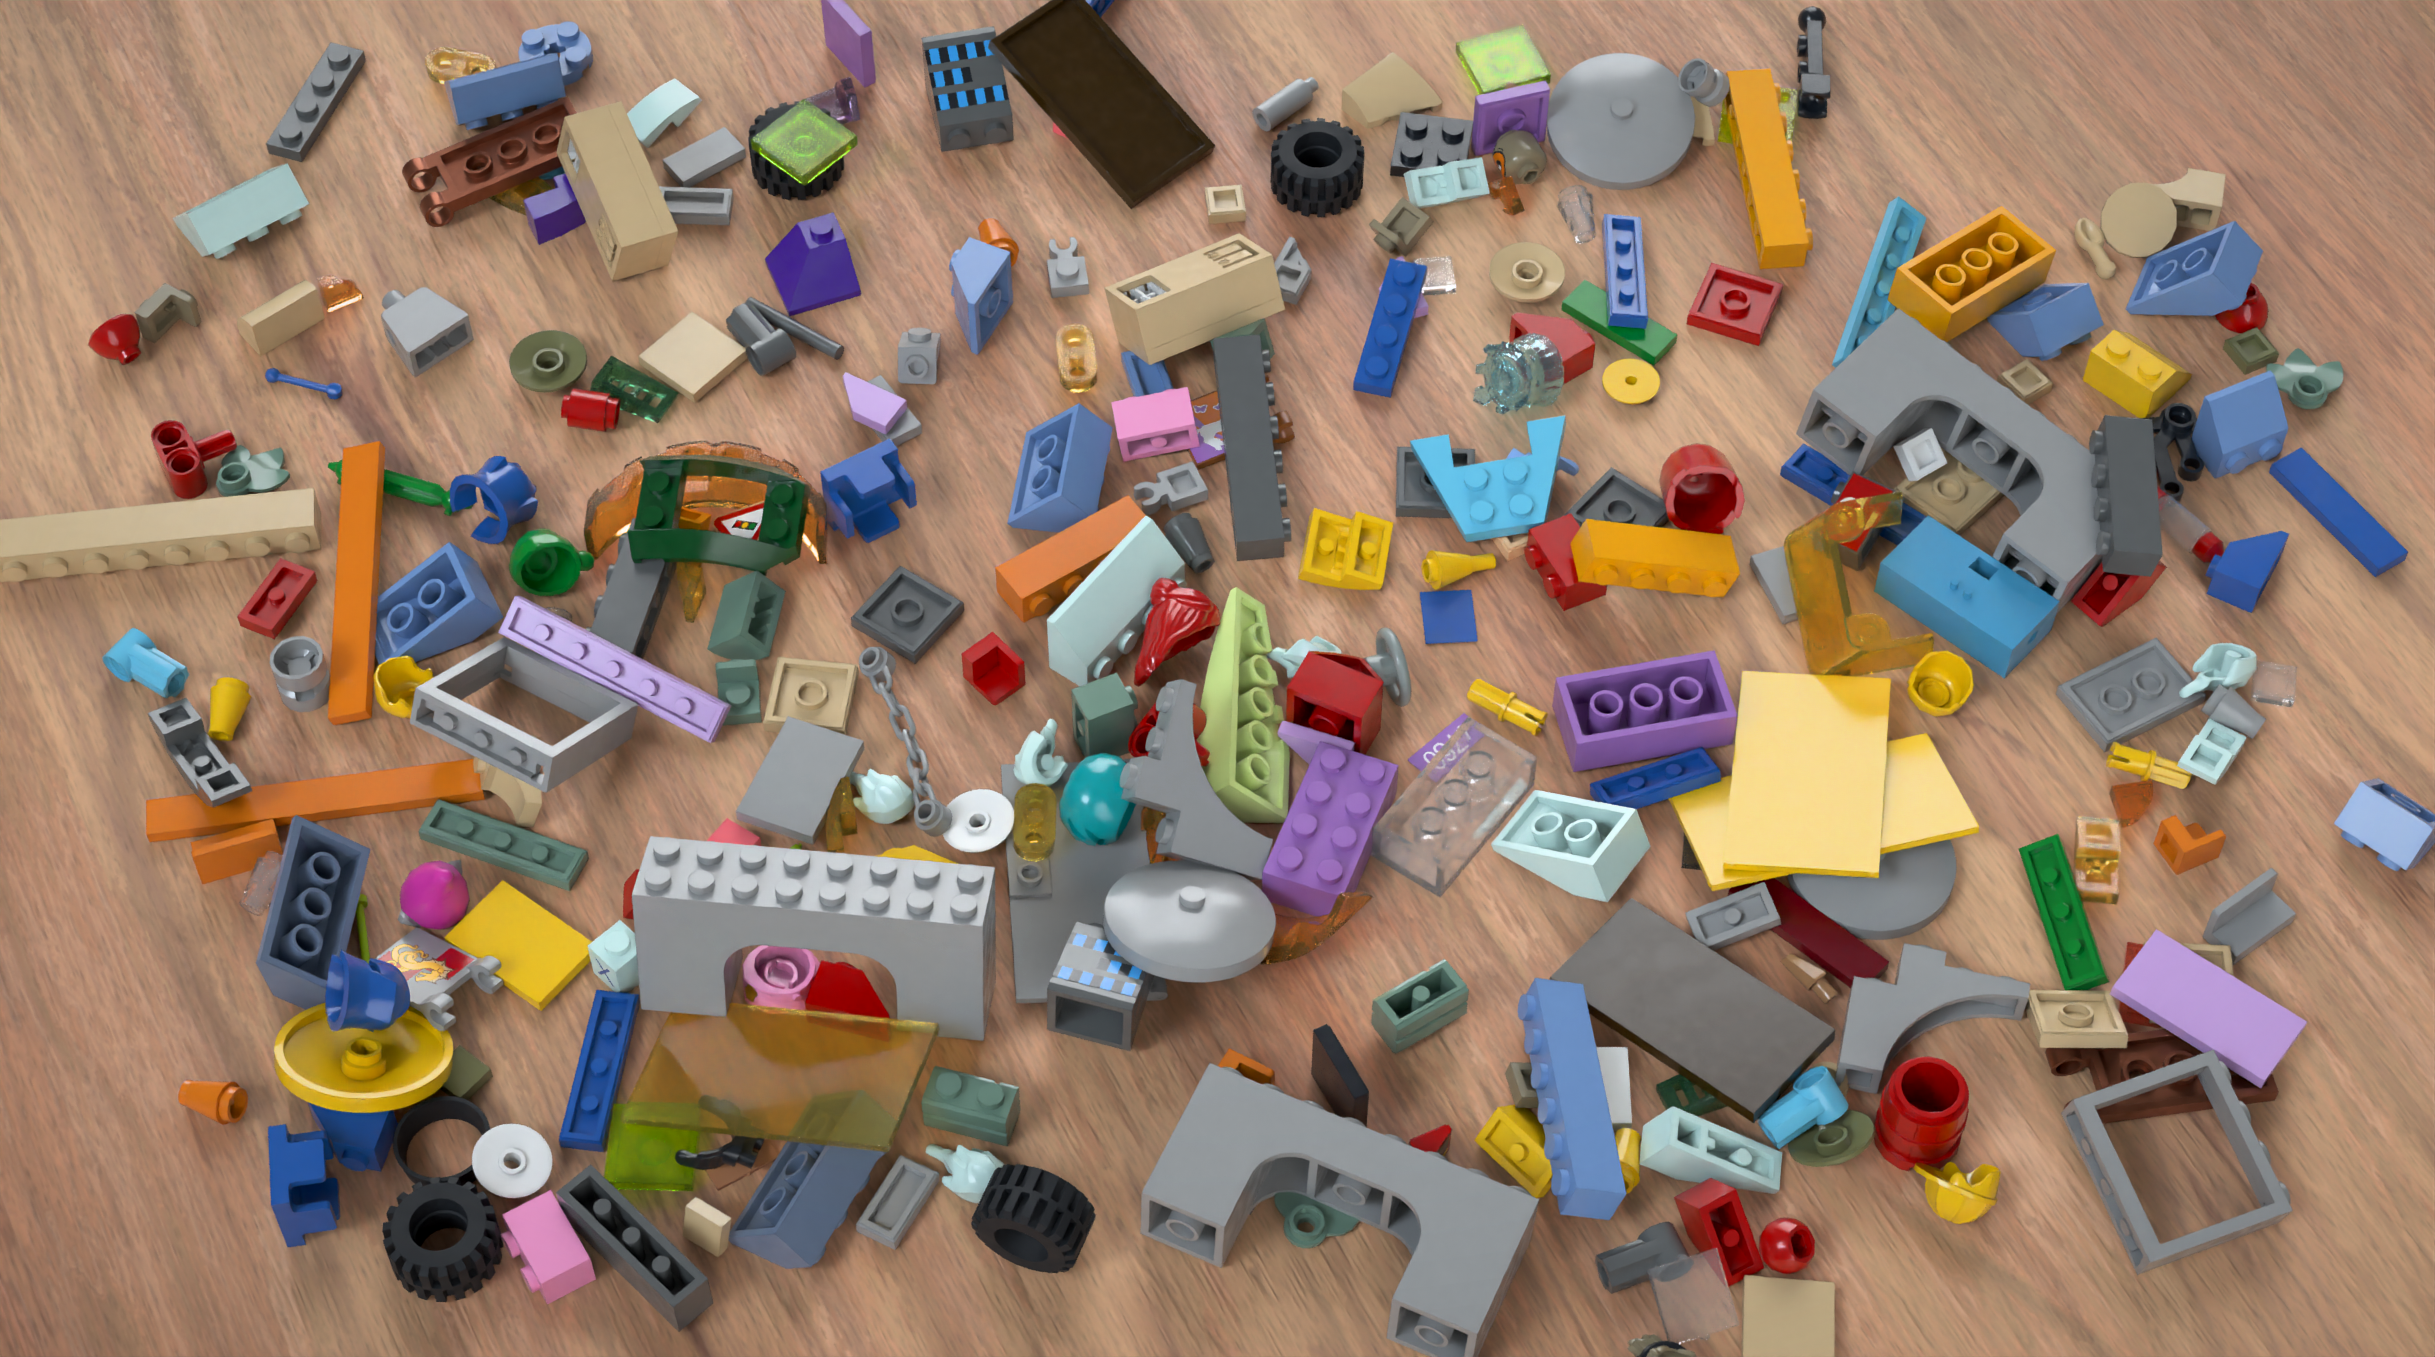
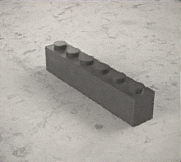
M1260 335L1214 338L1213 360L1237 561L1281 558L1284 557L1285 542H1291L1290 518H1282L1281 512L1282 507H1287V493L1285 483L1278 484L1277 473H1283L1281 449L1274 450L1273 440L1279 439L1277 416H1270L1269 406H1275L1273 382L1266 383L1265 373L1271 372L1269 349L1262 350Z

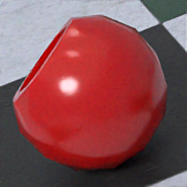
M1782 1217L1768 1223L1759 1236V1253L1771 1270L1782 1274H1795L1807 1268L1814 1257L1815 1239L1808 1226L1794 1218Z

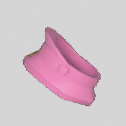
M760 945L748 954L742 965L745 1001L768 1017H786L806 1011L805 1001L820 962L812 951L808 949Z

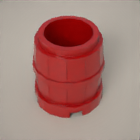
M1931 1056L1916 1057L1899 1065L1883 1089L1874 1122L1875 1146L1885 1160L1898 1169L1909 1172L1910 1167L1914 1168L1916 1163H1923L1940 1169L1953 1159L1957 1154L1969 1113V1090L1962 1074L1945 1060Z

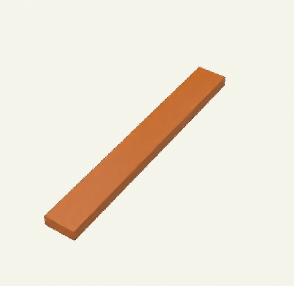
M380 441L343 449L328 720L333 725L372 718L385 447Z
M474 759L253 786L251 787L252 792L216 807L206 805L196 794L146 800V835L150 843L220 834L270 819L274 820L276 826L291 825L292 818L296 815L314 822L431 807L435 805L438 799L451 804L485 800L484 790H481L480 773H474Z

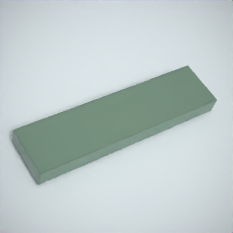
M440 799L436 801L418 831L421 840L567 891H571L589 859L587 850Z

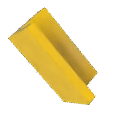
M1515 1105L1497 1107L1474 1141L1533 1197H1544L1551 1188L1553 1175L1550 1160L1545 1157L1544 1153L1546 1139L1543 1124L1539 1123L1538 1118L1528 1108H1516Z

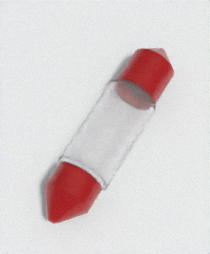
M2157 486L2161 529L2186 551L2198 557L2203 563H2211L2215 554L2222 557L2224 554L2223 542L2212 533V529L2172 495L2166 494Z

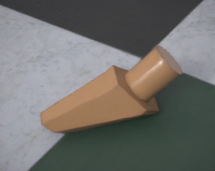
M1792 953L1780 961L1808 991L1812 989L1824 1004H1827L1838 994L1825 979V976L1828 974L1825 970Z

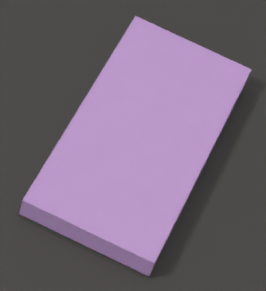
M2157 929L2114 984L2110 995L2203 1053L2214 1050L2219 1061H2222L2227 1068L2259 1088L2263 1087L2307 1023L2304 1019Z

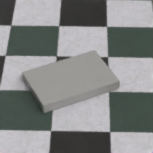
M2157 638L2059 685L2056 691L2058 698L2104 753L2110 750L2113 742L2123 744L2202 704L2206 696L2202 691L2186 698L2180 697L2179 692L2181 689L2191 683L2193 679Z
M788 716L736 810L737 820L814 845L864 751V741Z

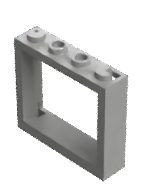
M503 637L416 687L410 724L547 793L631 739L638 704ZM504 665L512 667V672L504 669ZM500 677L589 722V724L551 746L462 701V699ZM541 766H543L544 775L540 773Z
M2214 1050L2073 1099L2061 1113L2137 1275L2278 1224L2293 1211L2290 1206L2291 1199L2288 1189L2281 1181H2278L2270 1165V1153L2266 1145L2262 1141H2258L2253 1131L2250 1112L2247 1106L2238 1100L2231 1086L2229 1069L2222 1061H2219ZM2197 1074L2261 1208L2160 1244L2096 1110Z

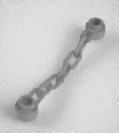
M868 647L859 657L860 670L870 679L874 691L879 695L882 694L891 710L889 720L898 739L905 742L909 755L906 764L909 776L913 780L915 787L913 790V800L916 806L914 811L915 823L918 828L929 836H940L950 827L952 813L948 807L935 797L933 788L926 777L929 771L926 753L919 748L914 736L916 732L915 723L907 707L899 704L891 690L893 685L892 674L896 668V660L882 647ZM904 714L910 730L903 729L901 732L895 716L901 717ZM912 761L922 762L923 770L914 768ZM919 794L923 797L929 796L930 800L921 802Z

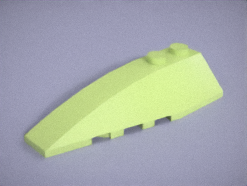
M1235 587L1230 590L1217 630L1200 708L1205 712L1207 721L1197 741L1210 752L1208 757L1209 764L1207 767L1202 766L1216 795L1241 822L1282 824L1288 815L1290 752L1289 746L1277 735L1279 724L1284 721L1282 706L1275 705L1272 688L1278 686L1276 671L1272 669L1267 659V654L1272 651L1266 610L1264 604Z

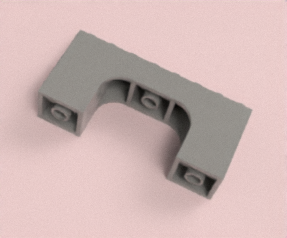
M1898 308L1813 389L1796 435L1847 474L1851 475L1854 471L1864 475L1894 445L1922 429L1932 428L1941 448L2004 494L2017 507L2021 516L2003 534L1992 557L2060 601L2057 609L2058 613L2082 588L2102 562V556L2096 553V540L2100 532V524L2094 520V505L2098 494L2097 488L2092 487L2091 483L2092 470L2095 465V454H2090V451L2072 435L2065 433L2054 425L2041 412L2034 410L2018 398L2009 388L2002 386L1986 374L1981 367L1971 363L1955 351L1949 343L1939 339L1923 327L1918 320L1910 317Z
M650 836L632 892L641 1009L727 1017L743 960L742 948L767 945L844 952L872 958L891 973L897 989L898 1033L984 1041L996 983L995 867Z
M1209 1063L1142 1191L1140 1234L1222 1268L1248 1215L1255 1206L1279 1192H1294L1305 1195L1395 1236L1409 1250L1412 1258L1392 1298L1387 1339L1429 1357H1478L1531 1241L1539 1199L1531 1196L1527 1190L1521 1187L1506 1186L1494 1181L1480 1170L1473 1168L1465 1169L1448 1162L1439 1153L1433 1151L1424 1152L1407 1145L1398 1136L1392 1134L1383 1135L1366 1128L1357 1119L1351 1117L1342 1118L1327 1112L1316 1102L1298 1100L1284 1094L1280 1088L1272 1084H1260L1245 1078L1239 1071L1231 1067L1221 1068Z

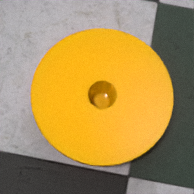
M1626 358L1611 363L1605 369L1602 376V384L1606 393L1613 399L1626 404H1640L1652 399L1657 394L1660 387V378L1657 371L1650 364L1639 359Z

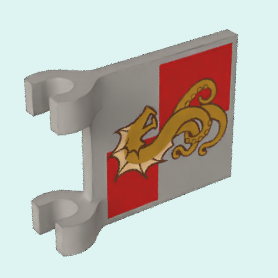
M418 927L375 958L394 965L402 972L410 990L409 1006L420 1011L429 1023L440 1031H445L456 1023V1017L446 1012V1010L454 1005L453 999L449 995L470 978L473 979L481 990L488 994H493L504 985L503 979L494 975L501 968V962L493 956L477 958Z

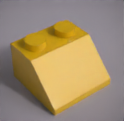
M2113 330L2090 351L2083 381L2136 417L2149 418L2191 379L2192 374L2132 334Z

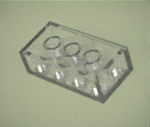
M1468 716L1373 827L1371 856L1436 896L1441 897L1534 786L1537 757Z

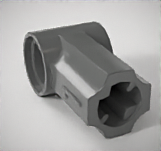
M743 303L735 307L731 315L726 319L727 329L745 347L747 357L759 375L764 376L796 358L795 347L787 333L781 328L775 330L754 305L748 306Z
M1670 1222L1653 1225L1643 1231L1636 1241L1596 1255L1595 1259L1599 1278L1605 1290L1607 1289L1611 1294L1656 1278L1659 1282L1671 1281L1686 1273L1693 1264L1674 1225Z

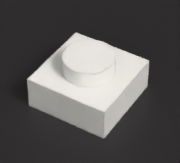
M1932 428L1922 429L1893 446L1909 481H1917L1947 464Z

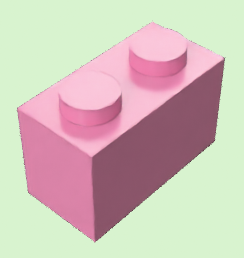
M1188 387L1167 389L1159 393L1139 397L1133 396L1111 402L1123 462L1200 447Z
M551 1190L502 1214L507 1229L505 1233L501 1234L504 1245L512 1258L520 1255L525 1264V1267L521 1268L520 1271L529 1290L532 1293L539 1290L547 1304L596 1280L591 1259Z

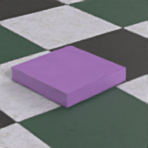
M821 0L826 46L864 88L875 83L876 75L871 29L844 0Z
M1546 80L1475 96L1471 144L1475 156L1493 153L1499 137L1510 130L1528 131L1536 137L1538 142L1545 141L1550 88Z

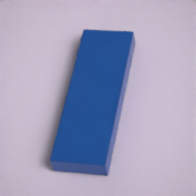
M1699 747L1590 784V795L1597 802L1639 809L1720 782L1721 772L1704 748Z

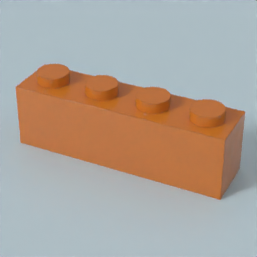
M1129 495L1119 499L995 567L997 592L1023 623L1035 616L1046 614L1053 606L1066 600L1146 515Z

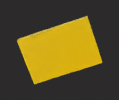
M503 880L444 937L445 942L477 958L493 956L501 962V968L494 975L503 979L504 986L540 1011L591 961L587 946L592 941Z

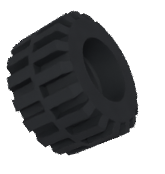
M795 101L791 105H787V102L781 103L775 109L770 107L765 110V115L757 116L754 120L755 125L750 126L748 143L752 173L762 189L768 188V194L773 196L780 194L782 199L790 200L791 197H798V200H805L806 196L812 195L817 197L821 195L823 189L829 191L834 187L833 181H839L842 176L841 171L844 170V155L841 128L837 119L831 117L830 111L825 108L819 110L817 104L803 105V101Z
M1317 118V121L1304 119L1301 120V124L1292 123L1287 126V131L1281 130L1279 132L1277 140H1274L1272 144L1270 183L1272 192L1277 195V201L1281 205L1287 204L1288 210L1292 212L1301 211L1303 216L1309 217L1310 214H1317V217H1325L1326 213H1331L1332 215L1339 214L1341 208L1348 209L1353 205V200H1358L1363 188L1364 146H1361L1359 136L1353 135L1351 128L1348 126L1342 128L1340 127V122L1334 120L1330 123L1325 122V118Z
M1007 1164L1003 1165L1002 1168L998 1167L994 1170L971 1218V1225L976 1231L975 1234L978 1238L1004 1259L1027 1269L1058 1273L1069 1271L1075 1265L1095 1221L1096 1214L1088 1198L1076 1189L1075 1186L1059 1176L1035 1167Z
M440 1177L430 1178L431 1184L422 1186L420 1181L412 1185V1193L408 1195L403 1191L396 1198L399 1206L389 1207L386 1213L389 1222L383 1223L382 1232L385 1238L383 1243L397 1280H401L403 1288L409 1293L416 1290L418 1298L428 1300L431 1295H434L436 1302H447V1296L455 1295L456 1300L466 1298L464 1292L472 1289L475 1293L483 1288L481 1280L483 1278L491 1280L496 1273L493 1265H500L502 1252L500 1248L503 1247V1240L493 1205L490 1204L488 1196L483 1191L478 1193L476 1185L469 1181L464 1186H461L459 1178L449 1177L447 1183H442ZM457 1228L465 1231L462 1239L448 1249L430 1251L421 1248L423 1242L438 1230Z

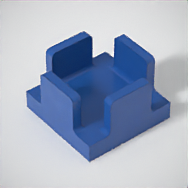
M890 438L820 471L826 521L834 531L840 529L847 539L855 536L854 527L866 543H870L895 531L900 527L899 520L888 505L901 498L909 509L917 505L915 483L901 465L898 448Z
M286 1124L269 1126L271 1207L287 1247L306 1245L305 1234L335 1230L337 1228V1220L340 1219L338 1181L336 1178L326 1179L325 1160L334 1158L333 1147L325 1130L290 1134Z

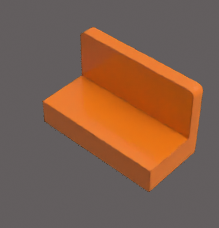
M273 819L190 842L192 858L202 885L279 863L283 857L281 843Z

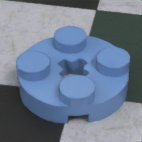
M566 21L561 24L530 29L522 35V44L518 51L519 60L524 61L547 54L560 53L559 61L564 86L582 78V71L588 65L590 69L593 63L591 43L574 22Z

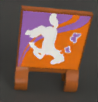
M1265 373L1266 383L1269 381L1267 373ZM1217 390L1191 400L1200 447L1190 448L1187 451L1197 470L1225 460ZM1281 411L1273 415L1277 416L1279 439H1274L1273 443H1286L1295 438L1291 428L1293 422L1288 412Z

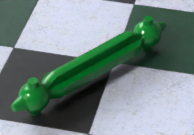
M342 460L339 462H329L328 468L335 472L338 478L337 483L341 485ZM384 469L383 493L431 507L443 505L445 508L444 514L447 516L461 511L452 512L450 490L445 491L439 484ZM473 505L464 509H472Z

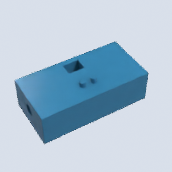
M1929 515L1880 563L1874 592L2004 679L2052 630L2060 601Z

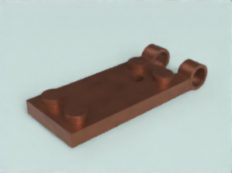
M568 96L428 156L409 160L404 165L402 174L412 191L418 193L428 191L435 185L439 176H441L447 187L446 190L432 192L421 200L420 210L427 224L432 227H442L453 219L454 212L562 167L556 152L564 117L577 113ZM420 172H426L423 176L419 178H413L416 174ZM443 206L441 210L431 213L435 208Z
M2160 1029L2128 1034L2127 1048H2047L2045 1054L2051 1073L2055 1076L2072 1075L2084 1067H2089L2096 1091L2131 1079L2129 1074L2133 1072L2143 1075L2203 1054V1052L2168 1030ZM2229 1069L2231 1086L2239 1101H2242L2245 1105L2275 1101L2279 1091L2273 1074L2270 1075L2263 1087L2259 1088ZM2196 1074L2096 1111L2102 1123L2105 1124L2213 1109ZM2069 1101V1102L2064 1106V1109L2069 1105V1103H2070L2071 1101Z

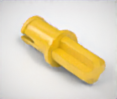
M1476 679L1471 684L1467 693L1469 701L1498 715L1499 721L1507 720L1534 736L1539 734L1541 731L1539 725L1544 726L1548 713L1545 711L1542 712L1517 699V693L1512 691L1508 694L1481 679Z
M2113 742L2110 751H2113V755L2108 754L2106 767L2116 768L2141 776L2140 779L2144 782L2151 779L2180 789L2186 788L2190 781L2192 773L2178 767V762L2156 756V751L2150 750L2147 753L2121 745L2118 742Z

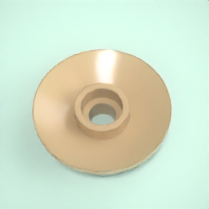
M1520 242L1508 245L1494 255L1490 262L1489 277L1495 289L1505 297L1519 302H1538L1550 298L1559 291L1565 279V267L1561 258L1550 248L1537 243Z

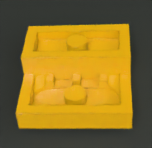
M1314 508L1309 516L1298 579L1336 588L1380 590L1384 581L1393 522L1358 511L1355 512L1352 519H1348Z

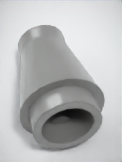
M2221 684L2216 687L2201 709L2203 713L2209 716L2208 719L2245 734L2251 739L2254 738L2266 720L2231 686L2227 689Z

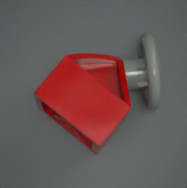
M1387 627L1379 629L1376 635L1377 655L1363 659L1346 654L1309 651L1287 687L1286 721L1353 741L1355 743L1354 752L1366 755L1381 729L1383 687H1386L1389 696L1398 706H1406L1411 699L1409 669L1403 649L1395 633Z

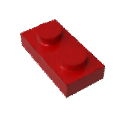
M280 558L237 616L240 626L275 640L318 581L315 571Z

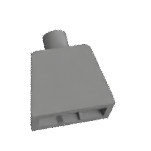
M427 287L419 288L406 297L399 290H392L382 300V306L386 309L381 314L385 335L415 378L474 340L468 314Z

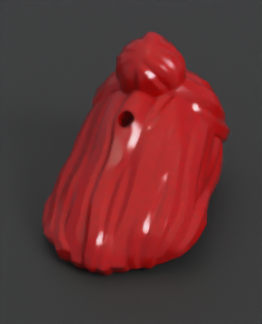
M1159 578L1152 586L1150 600L1153 607L1146 619L1143 644L1134 671V684L1136 686L1143 685L1162 662L1171 659L1181 651H1187L1202 640L1209 639L1215 631V626L1220 625L1218 607L1199 590L1179 587L1176 581L1169 578Z

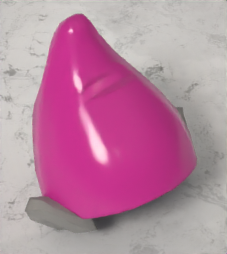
M441 860L425 862L410 871L400 891L401 912L398 921L401 924L441 930L454 926L463 919L470 898L467 882L462 876L461 860L448 863Z

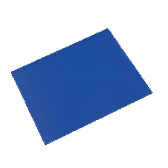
M1471 590L1420 592L1426 644L1478 641Z

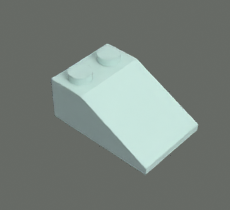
M1534 790L1492 842L1491 846L1495 852L1572 895L1608 902L1650 848V843L1636 809Z

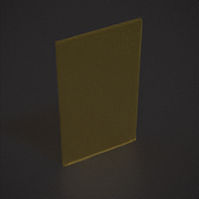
M737 1003L729 1004L727 1016L670 1012L622 1111L620 1119L622 1123L889 1152L940 1028L938 1023Z

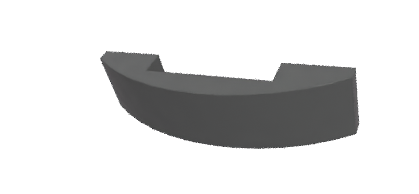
M187 698L148 713L149 720L174 765L190 788L206 805L216 807L252 792L250 783L236 764H229L205 732L202 718Z

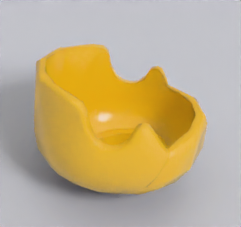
M1932 651L1927 653L1914 667L1907 680L1909 699L1919 710L1934 717L1951 715L1965 704L1974 688L1972 669L1962 657L1950 651Z
M411 656L389 658L378 665L373 676L376 700L387 713L399 718L410 719L415 688L434 678L432 670L430 668L426 670L420 669Z

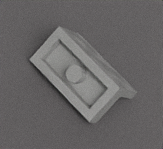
M2273 868L2267 870L2221 903L2210 915L2202 937L2212 945H2230L2232 965H2235L2290 925L2295 918L2296 913L2272 891L2278 873Z

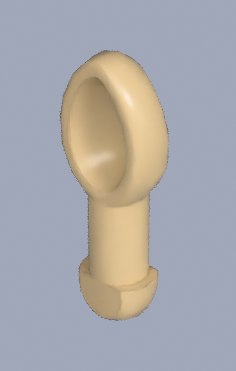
M2087 218L2079 219L2075 225L2074 232L2078 245L2089 253L2096 266L2095 271L2100 278L2109 279L2113 277L2116 267L2114 262H2110L2103 249L2104 235L2101 229Z

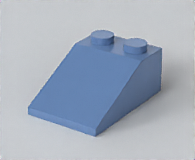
M2232 221L2151 255L2146 259L2126 310L2130 314L2213 316L2226 310H2234L2241 306L2247 297V290L2257 272V265L2263 250L2236 221Z
M448 542L378 596L375 656L379 665L389 658L411 656L415 662L472 642L503 618L478 562L451 542Z

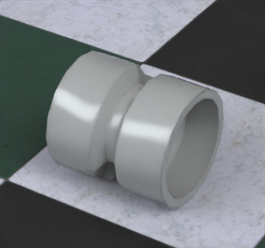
M295 636L285 639L276 645L270 654L269 663L283 704L297 712H310L326 704L329 700L330 674L320 644L314 639L305 636Z

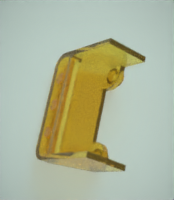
M1902 491L1838 502L1792 530L1786 536L1784 541V558L1806 665L1810 674L1856 677L1916 666L1927 653L1933 652V633L1892 640L1889 626L1881 616L1874 613L1852 615L1838 549L1839 543L1857 539L1866 529L1901 524Z

